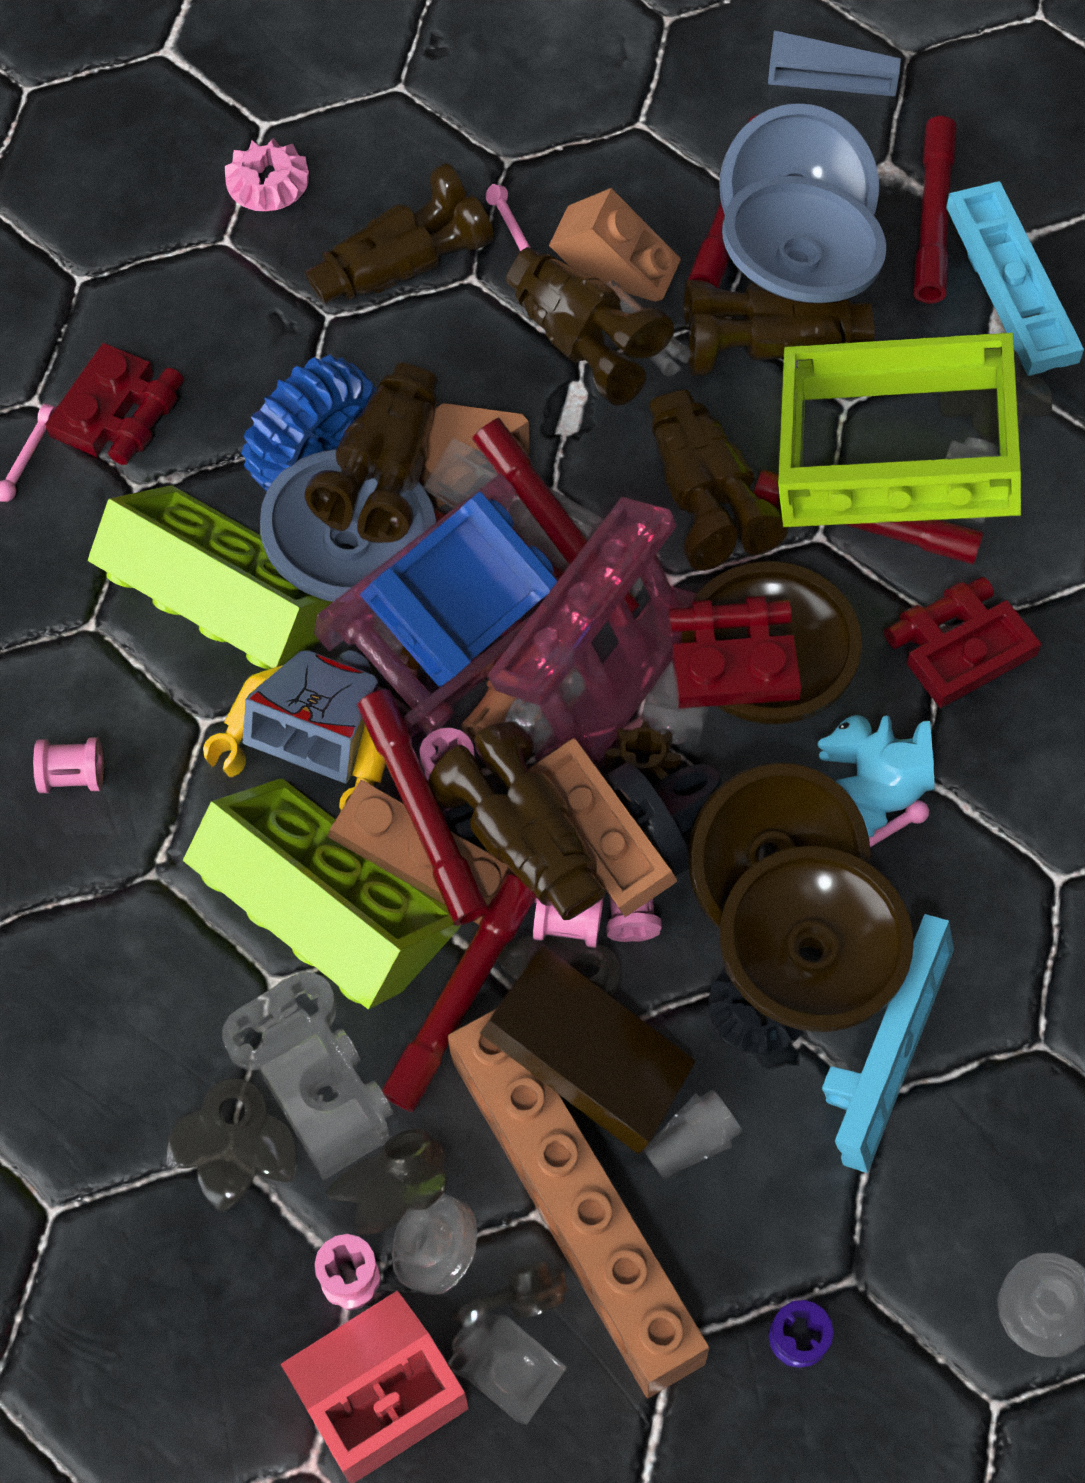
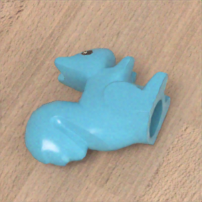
M853 715L841 722L830 736L818 741V747L823 750L819 753L821 760L856 764L857 776L839 779L836 783L850 795L864 819L869 838L875 835L876 830L886 826L888 821L886 813L903 810L911 806L926 791L935 790L930 721H922L918 724L913 738L899 740L894 737L890 716H883L878 731L872 734L868 720L861 715Z

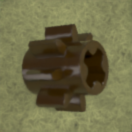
M644 721L641 727L629 732L622 728L617 730V746L619 749L611 748L605 750V767L617 769L629 762L653 786L667 778V773L673 774L680 770L681 755L669 753L673 742V734L671 732L661 735L658 731L650 728L648 721ZM644 758L648 759L649 762L647 764L637 763V759Z

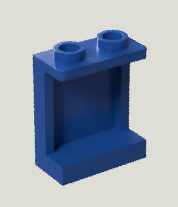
M481 492L476 493L458 511L392 567H389L359 594L439 687L460 673L471 663V660L542 598L559 586L558 581L552 575L554 570L548 558L535 546H527L512 529L514 522L508 511L498 501L494 499L488 500Z

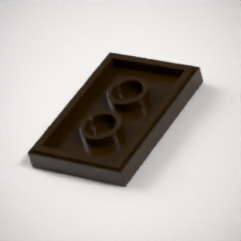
M543 944L532 956L480 1031L483 1037L638 1155L651 1142L696 1062Z

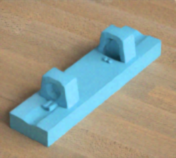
M998 181L950 193L946 208L966 247L968 259L974 271L978 272L1006 332L1013 333L1014 354L1019 357L1027 375L1030 376L1052 368L1080 363L1084 348L1001 182Z
M924 914L913 942V956L909 972L897 995L887 1007L862 1073L831 1066L822 1086L828 1104L847 1110L835 1139L837 1148L842 1153V1163L844 1166L865 1173L869 1172L954 952L949 921Z

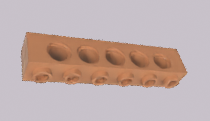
M495 1010L448 1035L451 1060L648 1399L706 1364L709 1346L559 1094L480 1034V1031Z

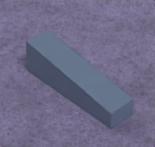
M774 30L768 84L896 96L901 58Z

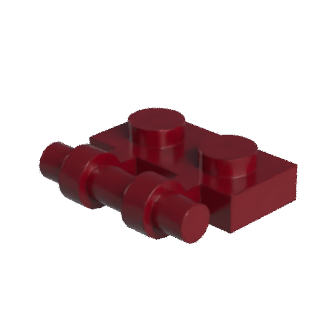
M102 343L45 423L49 437L95 457L99 455L105 444L111 441L114 444L108 451L109 457L120 465H127L134 453L142 452L152 439L150 430L160 415H167L177 402L176 392L184 382V378L173 368H166L158 380L150 381L153 377V371L149 361ZM133 404L139 405L131 418H124Z
M980 577L969 584L964 582L956 583L944 590L943 598L924 608L920 605L913 606L900 614V621L884 629V636L893 649H897L910 641L920 645L917 649L909 652L906 664L940 709L1038 655L1041 642L1008 600L989 610L982 604L994 596L993 587L985 577ZM953 618L964 622L946 633H943L938 627Z
M765 596L746 597L745 603L712 605L711 600L692 601V607L668 609L670 633L693 631L694 634L693 643L673 644L672 660L678 709L800 699L801 682L794 635L770 637L768 625L791 623L789 600L766 601ZM747 627L748 638L715 641L714 629Z

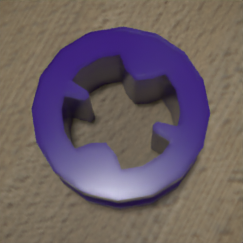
M806 1300L791 1301L779 1310L771 1323L769 1331L770 1347L776 1357L786 1365L796 1368L810 1367L822 1359L832 1344L834 1333L832 1321L826 1311L816 1303ZM796 1317L806 1319L807 1329L818 1332L819 1342L812 1339L807 1346L808 1351L797 1350L795 1338L784 1336L783 1325L790 1329Z

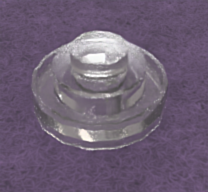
M443 1192L426 1193L411 1204L403 1214L395 1231L391 1251L393 1270L402 1284L427 1295L442 1294L457 1284L472 1263L476 1250L478 1234L476 1218L469 1205Z
M1036 1253L1019 1261L1003 1280L997 1299L999 1319L1008 1336L1023 1350L1041 1357H1064L1081 1349L1085 1344V1269L1075 1260L1057 1253Z

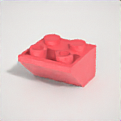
M398 1290L281 1363L283 1370L349 1483H355L469 1409L464 1390L430 1334Z

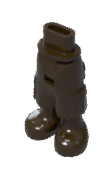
M444 163L436 167L431 173V199L420 210L413 213L407 205L399 204L394 206L378 218L375 217L367 224V227L346 238L331 251L323 252V262L304 272L310 286L323 304L343 294L350 300L356 298V293L362 295L382 292L384 289L395 285L399 280L412 279L414 276L437 268L439 257L463 249L476 250L493 242V228L486 211L474 195L466 197L463 185L450 164Z
M526 247L519 252L507 273L506 283L516 291L515 298L517 302L524 306L528 316L546 331L545 334L551 344L558 348L567 358L574 363L586 360L593 371L595 386L604 399L613 405L620 406L630 402L639 394L646 380L645 370L627 355L616 352L606 346L602 329L629 356L650 358L663 351L673 336V321L666 314L658 309H645L632 314L622 312L621 300L616 292L601 282L599 278L588 274H581L567 264L556 260L555 257L547 253L539 255L530 247Z
M688 280L685 285L683 317L685 329L690 330L688 366L691 376H706L710 374L714 369L718 355L724 350L746 346L747 354L752 357V360H770L776 358L784 359V347L874 341L875 325L871 303H849L848 299L828 303L797 302L774 295L757 284L752 283L746 288L745 293L720 289L704 280ZM743 316V320L724 318V317Z
M401 362L396 364L392 375H386L380 381L378 388L372 394L360 417L356 418L346 429L345 435L335 453L336 462L342 471L324 470L314 474L308 481L305 489V501L312 513L330 528L344 531L350 526L365 481L375 478L378 482L376 488L367 497L358 518L357 531L359 536L372 543H390L402 539L408 533L414 520L411 505L401 494L407 490L411 491L414 489L427 461L426 441L437 403L436 394L434 393L438 383L436 375L408 363Z
M679 390L654 398L649 404V409L654 417L651 423L652 432L656 437L657 447L665 466V483L669 487L678 507L681 510L694 513V525L688 533L683 546V552L690 566L700 571L711 570L720 566L731 556L736 545L737 536L744 550L751 555H761L779 546L788 534V527H783L782 512L770 502L759 498L750 489L752 482L755 480L754 474L743 457L742 452L734 443H730L727 439L721 423L709 414L705 405L695 403L688 390ZM718 500L724 504H730L735 516V525Z
M503 722L490 725L479 731L475 737V748L479 757L494 775L499 776L509 789L507 795L497 794L483 775L478 762L467 747L457 745L441 758L433 768L428 780L437 803L446 808L460 807L468 803L474 809L470 820L473 833L485 846L489 854L498 861L506 863L519 880L535 894L541 904L545 906L553 905L560 917L567 921L583 913L604 897L605 890L595 877L596 863L589 856L582 838L570 820V811L566 801L562 798L553 782L544 773L529 772L526 766L533 753L534 742L520 724Z

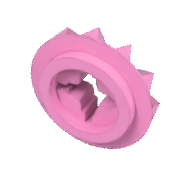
M274 138L265 146H259L252 140L247 151L234 150L232 163L225 166L226 187L230 196L241 206L255 211H274L293 204L303 195L309 183L306 157L298 155L293 144L281 147ZM269 165L273 166L274 171L269 173L268 178H265L264 185H261L258 173H262L265 167Z

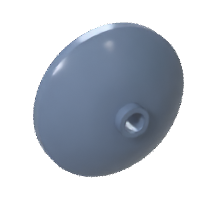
M787 104L771 108L747 123L735 136L725 154L719 182L720 199L724 214L733 197L744 187L753 182L777 176L807 177L832 184L857 198L873 215L875 214L879 196V177L873 154L857 129L831 110L811 104Z
M770 177L744 187L729 203L722 225L724 245L735 265L751 281L766 291L797 302L828 303L858 295L876 280L886 256L885 236L873 213L848 192L832 184L807 177Z
M328 450L306 456L282 471L266 492L260 515V535L266 555L275 569L288 582L307 594L337 603H366L359 594L389 567H392L436 529V519L432 503L424 488L418 482L413 490H407L401 494L411 505L414 520L408 533L402 539L390 543H372L364 540L358 534L357 522L367 497L370 493L374 492L378 483L373 478L364 483L350 526L344 531L330 528L312 513L304 496L307 483L314 474L324 470L342 471L336 462V450ZM340 544H349L353 546L354 549L347 550L339 548L337 546Z

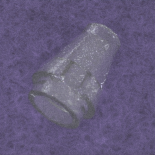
M711 1089L702 1097L695 1093L643 1151L663 1180H666L680 1170L733 1148L731 1140L743 1131L721 1098Z

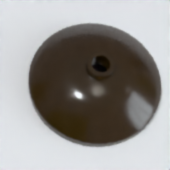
M755 562L740 565L719 574L697 593L693 601L711 600L712 605L745 603L746 597L765 596L766 601L789 600L791 623L768 625L770 637L794 635L801 682L800 699L717 706L721 710L735 717L756 723H793L813 717L826 710L849 688L857 672L861 656L862 636L860 625L849 601L837 587L824 577L809 569L789 563ZM747 627L714 629L715 641L748 638ZM693 631L682 632L681 643L694 642Z
M769 763L754 766L737 773L721 784L701 808L693 825L688 847V868L693 891L707 917L719 929L724 906L732 888L750 867L759 862L758 851L765 843L771 845L773 853L795 847L817 846L849 853L870 864L871 856L870 841L864 819L850 795L827 775L803 765L790 763Z
M817 846L785 849L763 858L750 867L736 882L726 900L719 931L720 950L729 977L741 995L753 1007L772 1020L795 1029L814 1032L848 1029L880 1013L893 1000L903 985L910 969L914 948L913 930L908 911L902 898L889 880L873 866L854 855L837 849ZM804 946H811L819 952L820 959L816 961L806 960L800 954L799 949Z

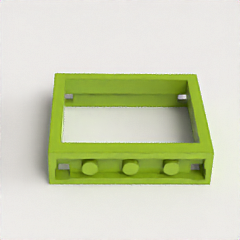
M1013 333L784 347L778 481L783 527L1021 516V469ZM796 360H806L798 361V368H796ZM997 389L1000 456L803 467L805 400Z

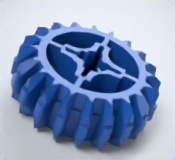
M330 354L321 360L315 357L310 359L304 369L299 366L293 368L288 379L285 381L278 380L275 391L270 396H264V405L260 411L253 413L251 416L254 421L253 426L247 429L243 436L247 443L243 446L241 454L246 459L244 467L251 473V477L267 491L277 476L287 467L294 465L298 460L315 453L336 450L345 435L346 429L356 418L360 417L372 394L376 391L372 381L355 364H349L342 357L336 359Z

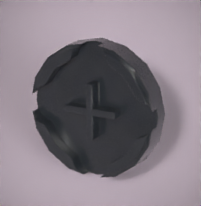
M629 762L608 773L607 783L666 862L674 876L689 869V852L681 834L693 827L704 803L723 784L717 769L710 765L701 764L688 766L653 786Z

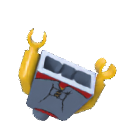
M351 650L342 652L336 660L311 651H301L284 665L251 675L245 681L224 723L229 725L226 732L215 734L205 742L203 751L206 761L211 767H214L218 762L219 756L223 752L231 750L230 755L224 762L223 770L229 777L238 775L246 764V755L239 746L243 739V744L345 784L351 776L357 777L355 787L349 788L340 798L339 807L341 811L360 780L374 786V782L381 783L386 764L384 758L377 752L357 707V703L363 697L378 691L379 682L374 675L369 674L370 665L361 654Z

